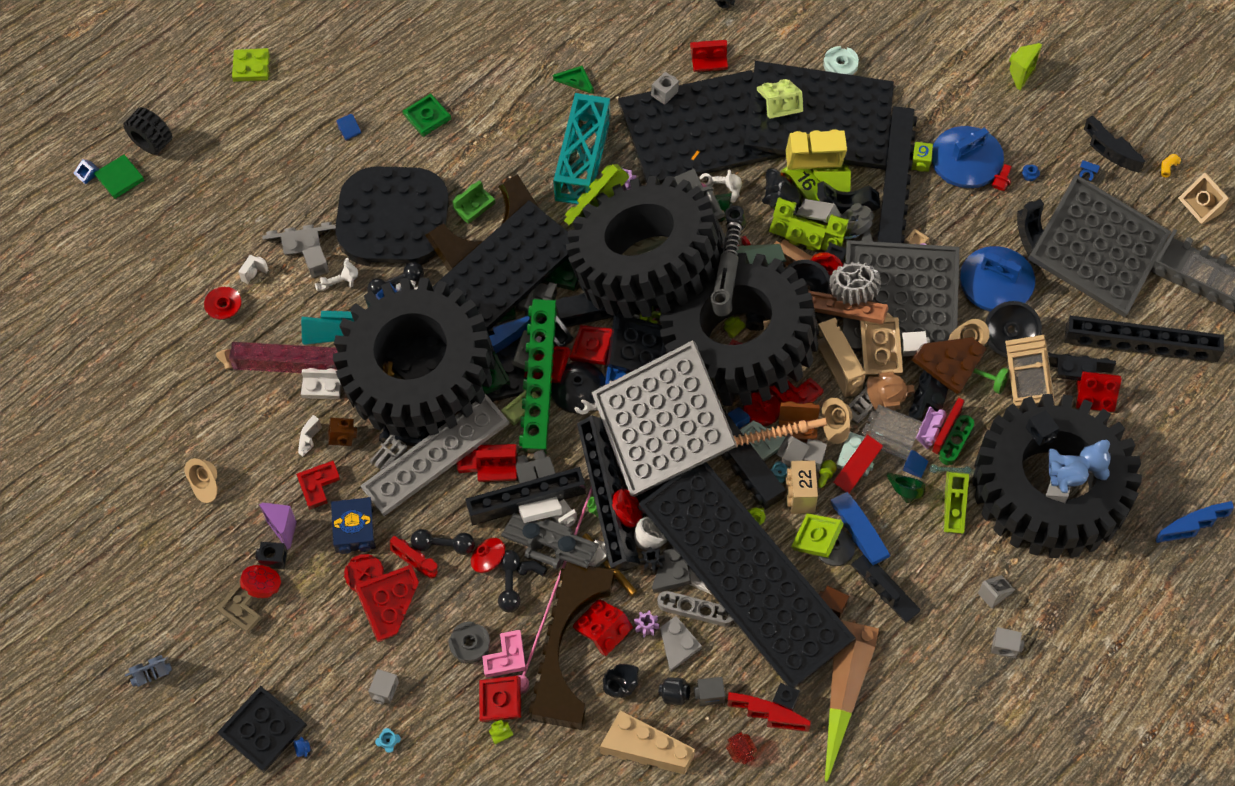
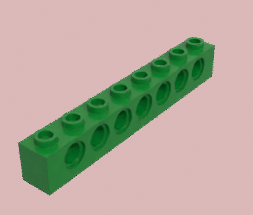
M533 299L532 305H529L528 316L531 317V324L527 325V335H530V342H526V353H529V360H525L524 368L528 374L527 379L523 381V390H526V398H522V409H525V416H521V428H524L523 435L519 437V447H522L524 453H535L544 450L545 454H547L557 310L556 300ZM539 318L547 319L543 324L537 323ZM538 336H544L545 340L543 342H537L536 338ZM537 354L544 355V358L540 361L534 359ZM539 372L543 374L542 378L540 379L533 378V375L535 373ZM535 391L542 393L538 398H533L531 395ZM533 410L540 411V414L537 417H533L530 415L531 411ZM533 428L539 430V433L535 436L529 434V431Z

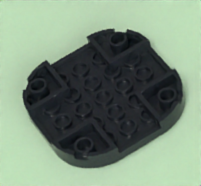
M376 166L362 169L351 175L341 188L336 219V237L342 253L344 252L351 261L365 266H370L371 262L406 263V265L412 262L420 265L428 263L429 259L435 254L437 255L425 234L443 223L447 226L449 197L445 183L432 171L415 167Z

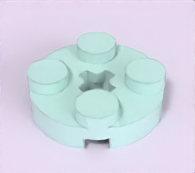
M841 46L833 47L825 54L824 69L828 72L853 75L858 70V55L848 47L847 49H841Z

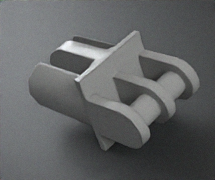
M392 434L383 444L381 443L382 447L369 462L382 470L405 452L407 446L402 445L399 439L396 440L395 435ZM392 443L393 445L390 449H388V445ZM398 448L399 451L394 454L393 452Z

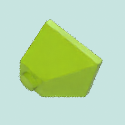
M1040 43L1020 47L1016 53H1012L1009 62H1011L1009 70L1018 90L1022 89L1036 67L1042 47Z
M847 165L834 168L811 169L814 176L820 182L824 181L838 191L850 192L851 171Z

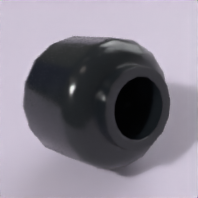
M667 677L663 684L659 685L658 690L659 696L668 705H683L689 700L691 692L690 685L687 684L685 679Z

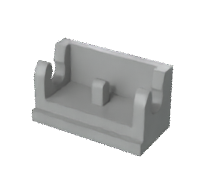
M804 199L796 216L807 220L809 218L822 220L828 223L831 214L841 217V213L834 203Z

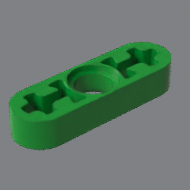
M962 415L957 419L939 454V460L943 464L952 465L956 462L973 430L974 420L972 417ZM964 422L968 423L964 431H960ZM958 436L962 439V442L955 444L951 438ZM950 448L953 449L951 456L946 458L945 456Z

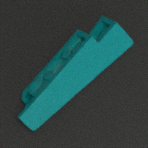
M321 311V318L302 317V343L307 345L334 342L336 335L343 336L340 328L343 318L354 322L351 312Z

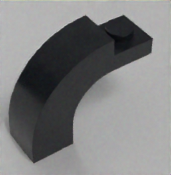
M824 181L817 184L818 199L821 202L834 203L841 214L856 203L869 207L871 211L880 208L879 192L869 185L856 191L842 192L834 189Z
M1041 199L1030 201L1024 205L1023 209L1017 211L1018 231L1028 256L1043 232L1041 215L1044 203Z

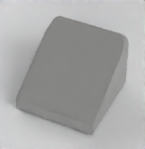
M1050 480L1045 497L1066 503L1071 487H1068V493H1062L1059 486H1051Z

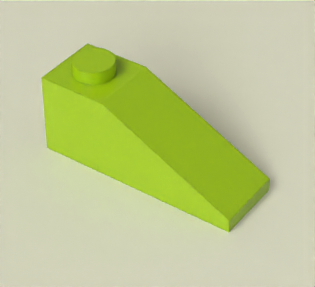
M951 471L946 473L944 532L964 534L969 484L968 473Z

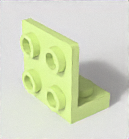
M782 79L777 83H764L762 86L757 87V91L766 99L767 116L770 119L803 112L802 91L790 80Z

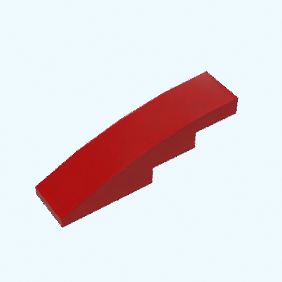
M728 693L727 707L748 709L747 717L768 719L767 727L809 732L811 721L792 710L750 695Z

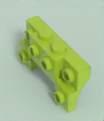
M778 198L769 230L770 233L785 237L793 245H806V248L812 251H817V249L827 250L830 242L842 247L849 219L831 214L826 226L795 215L793 216L797 203Z

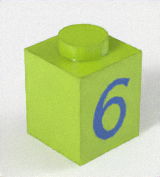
M915 142L911 170L929 172L933 144Z

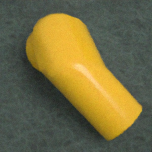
M1171 154L1162 161V177H1169L1171 175V166L1180 164L1181 158L1177 154Z

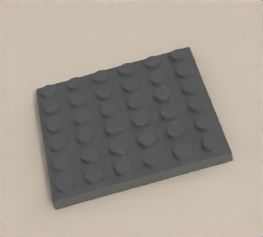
M1075 175L1028 259L1125 317L1130 311L1171 231L1080 176Z
M847 240L845 259L847 265L851 264V262L858 263L860 261L861 264L867 262L868 266L873 265L874 269H877L881 277V288L878 296L873 297V301L870 302L887 304V313L894 318H899L900 342L902 333L926 331V337H929L930 343L947 341L950 334L957 328L959 247ZM843 317L842 332L852 350L862 351L860 320Z

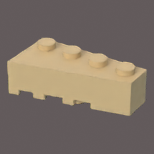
M621 710L600 746V753L603 755H612L619 759H628L643 765L657 766L660 769L684 775L695 757L694 748Z

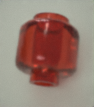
M739 732L727 739L729 743H727L726 749L735 763L742 761L743 765L755 759L753 754L756 753L757 747L749 734Z

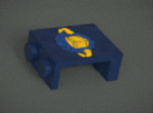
M371 497L332 501L333 545L336 553L348 554L351 551L367 552L375 549L376 544L372 513L374 511Z

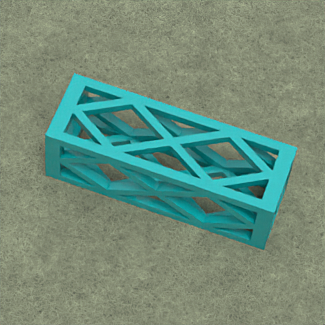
M575 93L553 180L555 201L579 204L577 202L580 197L579 195L584 190L585 193H588L591 190L589 186L597 179L611 120L610 98ZM579 121L587 122L581 128L578 126ZM590 126H592V128L588 132L582 135V133H584ZM595 133V144L588 149L585 141ZM580 145H582V147H583V149H584V151H585L584 154H583V151H582ZM577 149L580 158L570 166V156ZM583 163V166L573 174V171ZM585 171L587 172L586 179L578 178ZM564 183H566L570 194L562 193ZM572 185H579L581 187L574 192Z

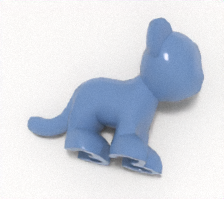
M1101 440L1094 445L1084 447L1080 456L1060 455L1057 450L1049 449L1051 486H1059L1062 493H1068V487L1084 484L1088 479L1089 472L1093 473L1100 480H1107L1110 475L1108 469L1110 464V453L1108 451L1110 442L1108 440Z

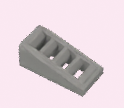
M867 387L848 405L851 410L855 408L860 413L858 416L852 410V420L856 424L875 409L872 403L869 404L864 400L866 398L870 401ZM860 403L866 409L864 410L858 404Z

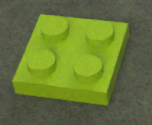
M269 49L234 50L233 82L268 80Z
M807 513L791 547L794 551L829 558L844 523L839 519Z

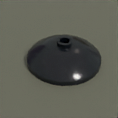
M798 260L789 264L784 269L786 270L790 266L797 271L798 279L803 278L807 286H810V291L832 295L829 286L830 275L821 264L812 260Z
M1007 301L997 305L990 311L985 320L989 328L988 345L994 352L1004 357H1008L1005 341L1042 334V324L1037 312L1029 305L1019 301ZM1009 326L1014 327V331L1012 333L1008 332Z
M586 362L568 363L560 383L552 382L551 398L562 410L579 414L575 411V407H578L580 410L585 408L581 400L595 403L592 392L605 386L606 379L603 373L592 364Z

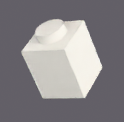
M926 331L902 333V356H914L922 344L930 343L929 337H926Z

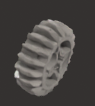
M860 261L858 263L851 262L848 265L844 263L843 267L838 266L837 270L833 271V274L830 276L829 286L833 297H836L837 301H842L843 304L850 303V305L857 303L859 306L861 302L866 304L868 300L873 301V297L878 296L881 288V277L877 269H874L873 265L868 266L867 262L861 264Z

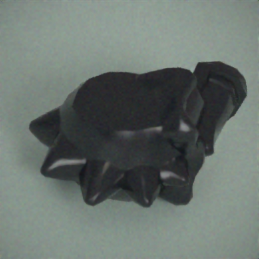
M768 169L765 174L766 191L762 202L770 205V208L775 210L779 197L787 201L796 202L793 216H796L802 204L799 190L790 184L784 176H780L781 172L777 169Z

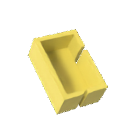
M834 129L824 132L815 130L810 132V134L801 131L790 133L785 150L788 170L842 167L847 152L845 131Z

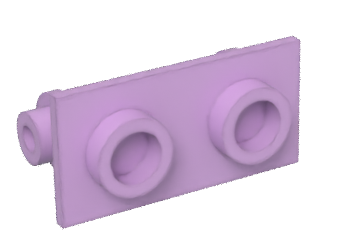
M929 407L916 436V439L926 449H929V446H932L936 441L940 431L938 427H941L946 419V412L944 410L936 412L932 407Z

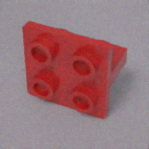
M727 40L690 43L694 72L728 69Z
M1082 372L1081 381L1077 380L1076 383L1078 389L1076 407L1080 408L1085 399L1093 403L1091 410L1101 411L1105 409L1106 411L1114 412L1122 380L1121 376Z
M516 444L480 445L477 447L478 482L516 481Z

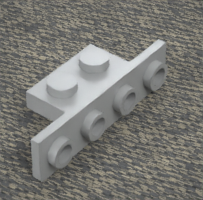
M332 222L321 223V227L314 228V225L303 226V230H296L293 227L284 229L285 232L277 233V230L267 231V235H263L262 238L263 240L281 238L284 255L301 253L310 247L319 246L318 232L333 230L336 228V225H332Z

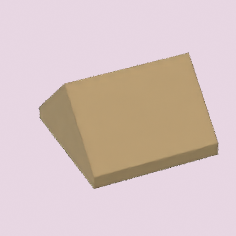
M1205 172L1178 199L1201 224H1204L1222 214L1230 198Z

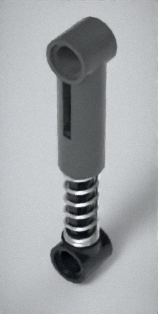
M731 206L725 212L727 232L723 253L719 258L714 292L711 295L713 310L718 316H726L732 311L731 302L739 259L736 251L738 250L740 231L746 227L744 210L740 206Z

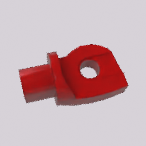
M1004 164L1000 175L994 176L993 188L1001 191L1006 190L1007 186L1011 184L1008 176L1012 166Z

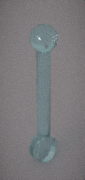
M933 464L930 466V472L953 471L969 474L971 468L968 466L965 468L937 467V465Z

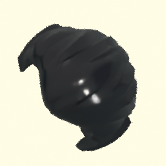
M616 664L613 669H608L603 677L604 692L614 698L630 696L638 686L639 668L629 664Z

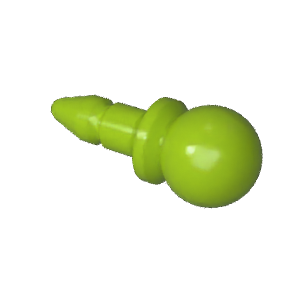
M825 460L822 463L819 471L821 475L818 480L819 488H822L827 480L832 478L836 472L837 465L834 461Z

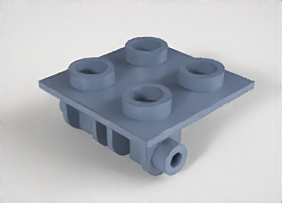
M160 655L148 660L149 665L143 667L141 663L129 668L130 673L125 674V677L132 674L133 678L130 679L132 686L139 687L148 683L143 671H145L149 682H151L148 669H151L156 680L158 678L154 667L159 678L168 675L172 671L170 663H165V660L169 658H163Z

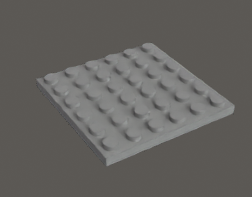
M693 340L592 392L630 496L636 497L737 447L696 342Z

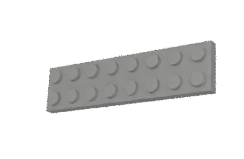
M486 394L481 404L476 401L471 404L473 413L468 418L460 412L455 416L458 425L449 429L445 423L438 428V434L427 436L360 486L365 494L371 497L373 504L383 516L387 515L510 424L508 419Z

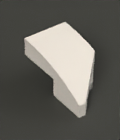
M314 415L307 421L301 431L298 453L302 457L314 446L312 437L322 428L320 420Z

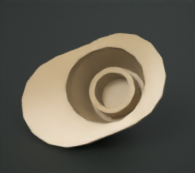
M970 319L956 328L950 334L948 340L973 337L984 346L989 339V328L982 320Z
M839 398L827 399L822 406V418H826L827 425L823 426L824 433L831 443L841 444L848 439L850 434L852 410Z
M190 459L186 462L184 469L195 496L201 502H212L217 496L218 489L216 484V467L206 460Z

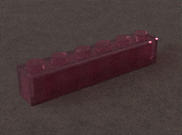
M232 342L229 360L233 369L302 373V369L316 368L318 370L332 368L337 370L333 362V353L338 352L335 347Z

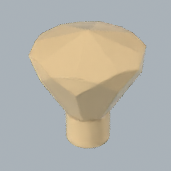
M223 349L216 353V357L224 364L225 370L233 368L231 363L234 354L233 349Z

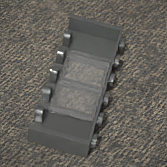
M1173 229L1150 272L1177 285H1181L1193 293H1198L1235 313V267L1225 263L1228 258L1227 255L1221 254L1216 259L1208 255L1210 247L1206 245L1199 251L1191 247L1193 243L1192 238L1187 237L1184 243L1175 239L1177 230Z

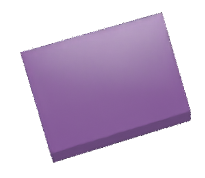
M263 502L259 504L269 526L280 541L285 543L287 550L291 548L297 523L291 507Z

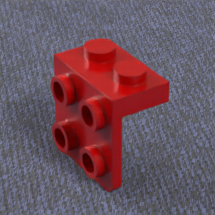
M601 599L597 600L573 624L574 630L591 639L604 656H607L633 629L632 624L623 611Z

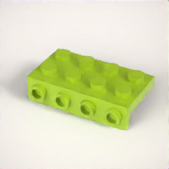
M618 164L607 165L601 172L603 176L600 179H595L589 186L591 190L579 197L577 200L579 204L576 207H571L566 212L565 216L567 218L564 221L568 225H573L576 216L585 218L582 209L587 204L598 207L596 196L602 192L609 198L614 196L612 187L618 184L623 186L629 179V174Z

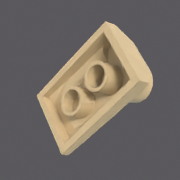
M887 313L883 324L860 320L865 377L878 376V373L893 371L894 375H902L903 365L899 318H894Z

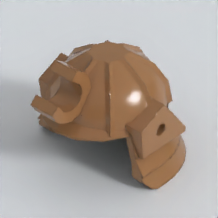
M894 371L878 373V376H869L867 379L869 399L875 410L882 416L889 414L891 411L901 409L900 404L905 401L906 397H911L912 393L915 392L914 386H906V383L900 376L894 375Z

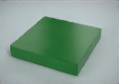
M432 94L427 95L402 111L405 118L422 137L452 120L451 115Z
M124 154L94 172L95 177L113 199L145 181Z

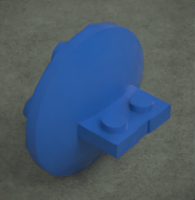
M958 126L948 129L938 136L933 144L931 161L937 174L947 183L962 188H979L992 182L995 179V175H999L1004 162V153L997 139L985 127L980 129L972 126Z
M990 246L976 250L967 257L961 268L960 285L965 296L974 305L986 311H991L997 305L1007 301L1027 303L1034 291L1035 274L1030 263L1018 252L1005 247Z

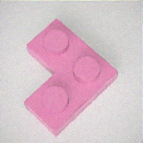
M520 630L501 633L502 652L482 656L486 678L526 670Z

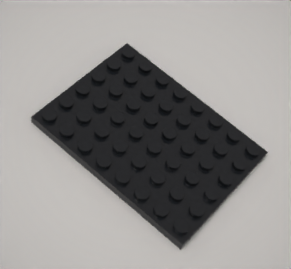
M755 61L743 149L786 155L785 150L790 133L801 131L810 134V132L815 130L824 132L836 129L845 131L847 152L843 164L886 170L894 81ZM782 79L790 80L802 91L803 112L770 119L767 116L766 99L757 91V87L762 86L764 83H777Z
M752 70L679 85L678 92L666 104L651 96V91L618 98V104L646 183L649 176H657L660 184H662L667 176L675 177L692 169H695L697 176L704 173H713L785 157L783 154L743 149L753 79ZM696 151H698L699 154L696 156L694 160H692V157L694 156Z

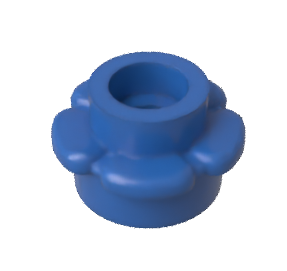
M1025 165L1022 175L1025 180L1034 181L1039 177L1040 171L1035 165Z
M300 737L299 740L294 741L297 757H307V753L310 752L308 740Z

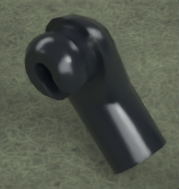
M535 560L521 561L517 568V573L524 576L527 574V571H534L543 577L548 568Z

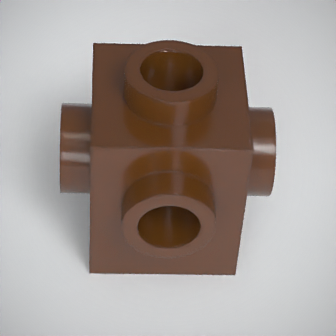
M330 417L328 445L352 446L353 438H357V427H354V419Z

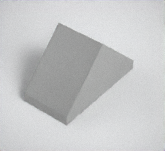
M1000 575L985 580L980 587L978 595L992 609L1013 593L1015 589Z

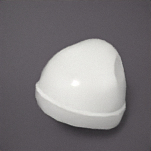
M644 517L638 521L634 532V540L638 548L649 550V547L655 550L667 542V539L649 517Z

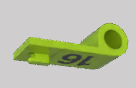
M785 167L781 170V175L790 184L794 183L805 199L820 201L817 196V184L820 182L810 169L788 170Z

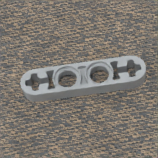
M663 591L658 596L657 604L662 611L723 627L730 626L734 622L729 615L726 620H723L721 615L727 612L720 604L670 591ZM669 598L670 602H668L667 605H664L663 600ZM677 599V608H674V603ZM683 602H689L692 608L684 611L680 605ZM708 607L712 612L710 615L704 616L700 613V609ZM716 609L718 610L716 618H713Z

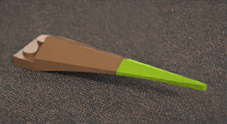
M841 620L856 639L833 657L825 782L830 777L874 653L879 628Z

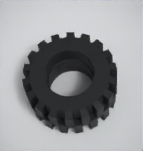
M143 107L138 108L123 123L129 138L138 147L153 155L159 154L173 138L167 124L154 112Z

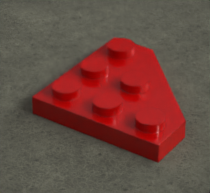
M411 564L357 584L354 587L377 642L396 636L419 583Z

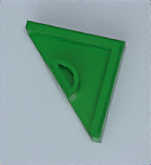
M583 65L552 75L553 81L590 94L594 93V88Z

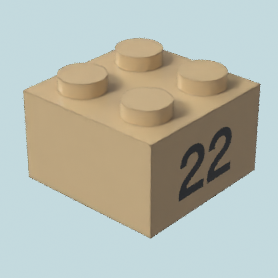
M815 460L791 461V466L787 468V477L785 479L786 489H788L787 507H791V514L815 513L818 499Z

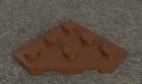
M973 337L925 343L919 347L912 361L954 393L959 394L987 348Z

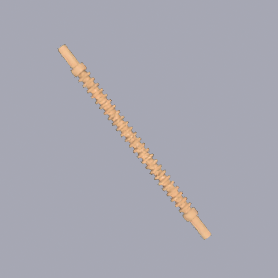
M826 418L808 422L802 420L799 421V424L794 422V425L789 423L788 426L783 425L781 428L779 426L776 429L772 427L771 430L766 428V431L761 429V432L755 431L754 434L752 432L749 435L744 433V436L739 434V437L734 435V439L738 447L739 444L741 446L744 443L748 445L749 442L754 444V441L759 443L760 440L765 441L766 438L768 440H771V437L776 439V436L781 438L782 435H793L794 432L796 434L799 431L805 433L808 432V429L826 426L827 422Z

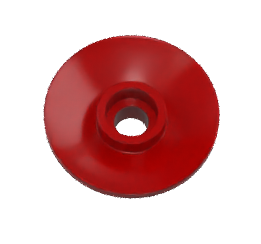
M225 286L218 287L207 294L204 300V308L210 317L224 320L233 317L239 311L242 301L240 294L235 289Z
M489 538L481 542L471 556V567L478 573H486L494 569L501 562L505 554L503 541L499 538Z

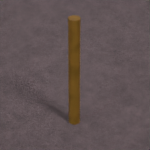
M588 533L582 536V538L594 542ZM608 559L603 562L607 569L614 570V577L631 597L634 596L637 590L619 570L610 568Z

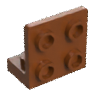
M792 401L781 403L778 426L781 428L783 425L788 426L789 423L791 425H794V422L799 424V421L802 420L806 422L817 420L819 418L820 405H815L814 403L798 404ZM817 428L808 429V432L805 433L799 431L796 434L794 432L791 436L807 443L808 439H817Z

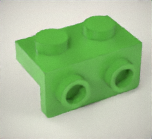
M481 181L470 185L465 192L457 195L453 200L454 211L468 224L495 204V199L483 189Z

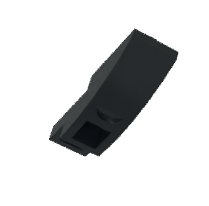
M1093 115L1087 118L1084 130L1092 137L1090 145L1098 153L1125 169L1137 173L1142 171L1145 160L1141 154L1134 150L1128 141L1122 136L1115 139L1113 134L1108 132Z

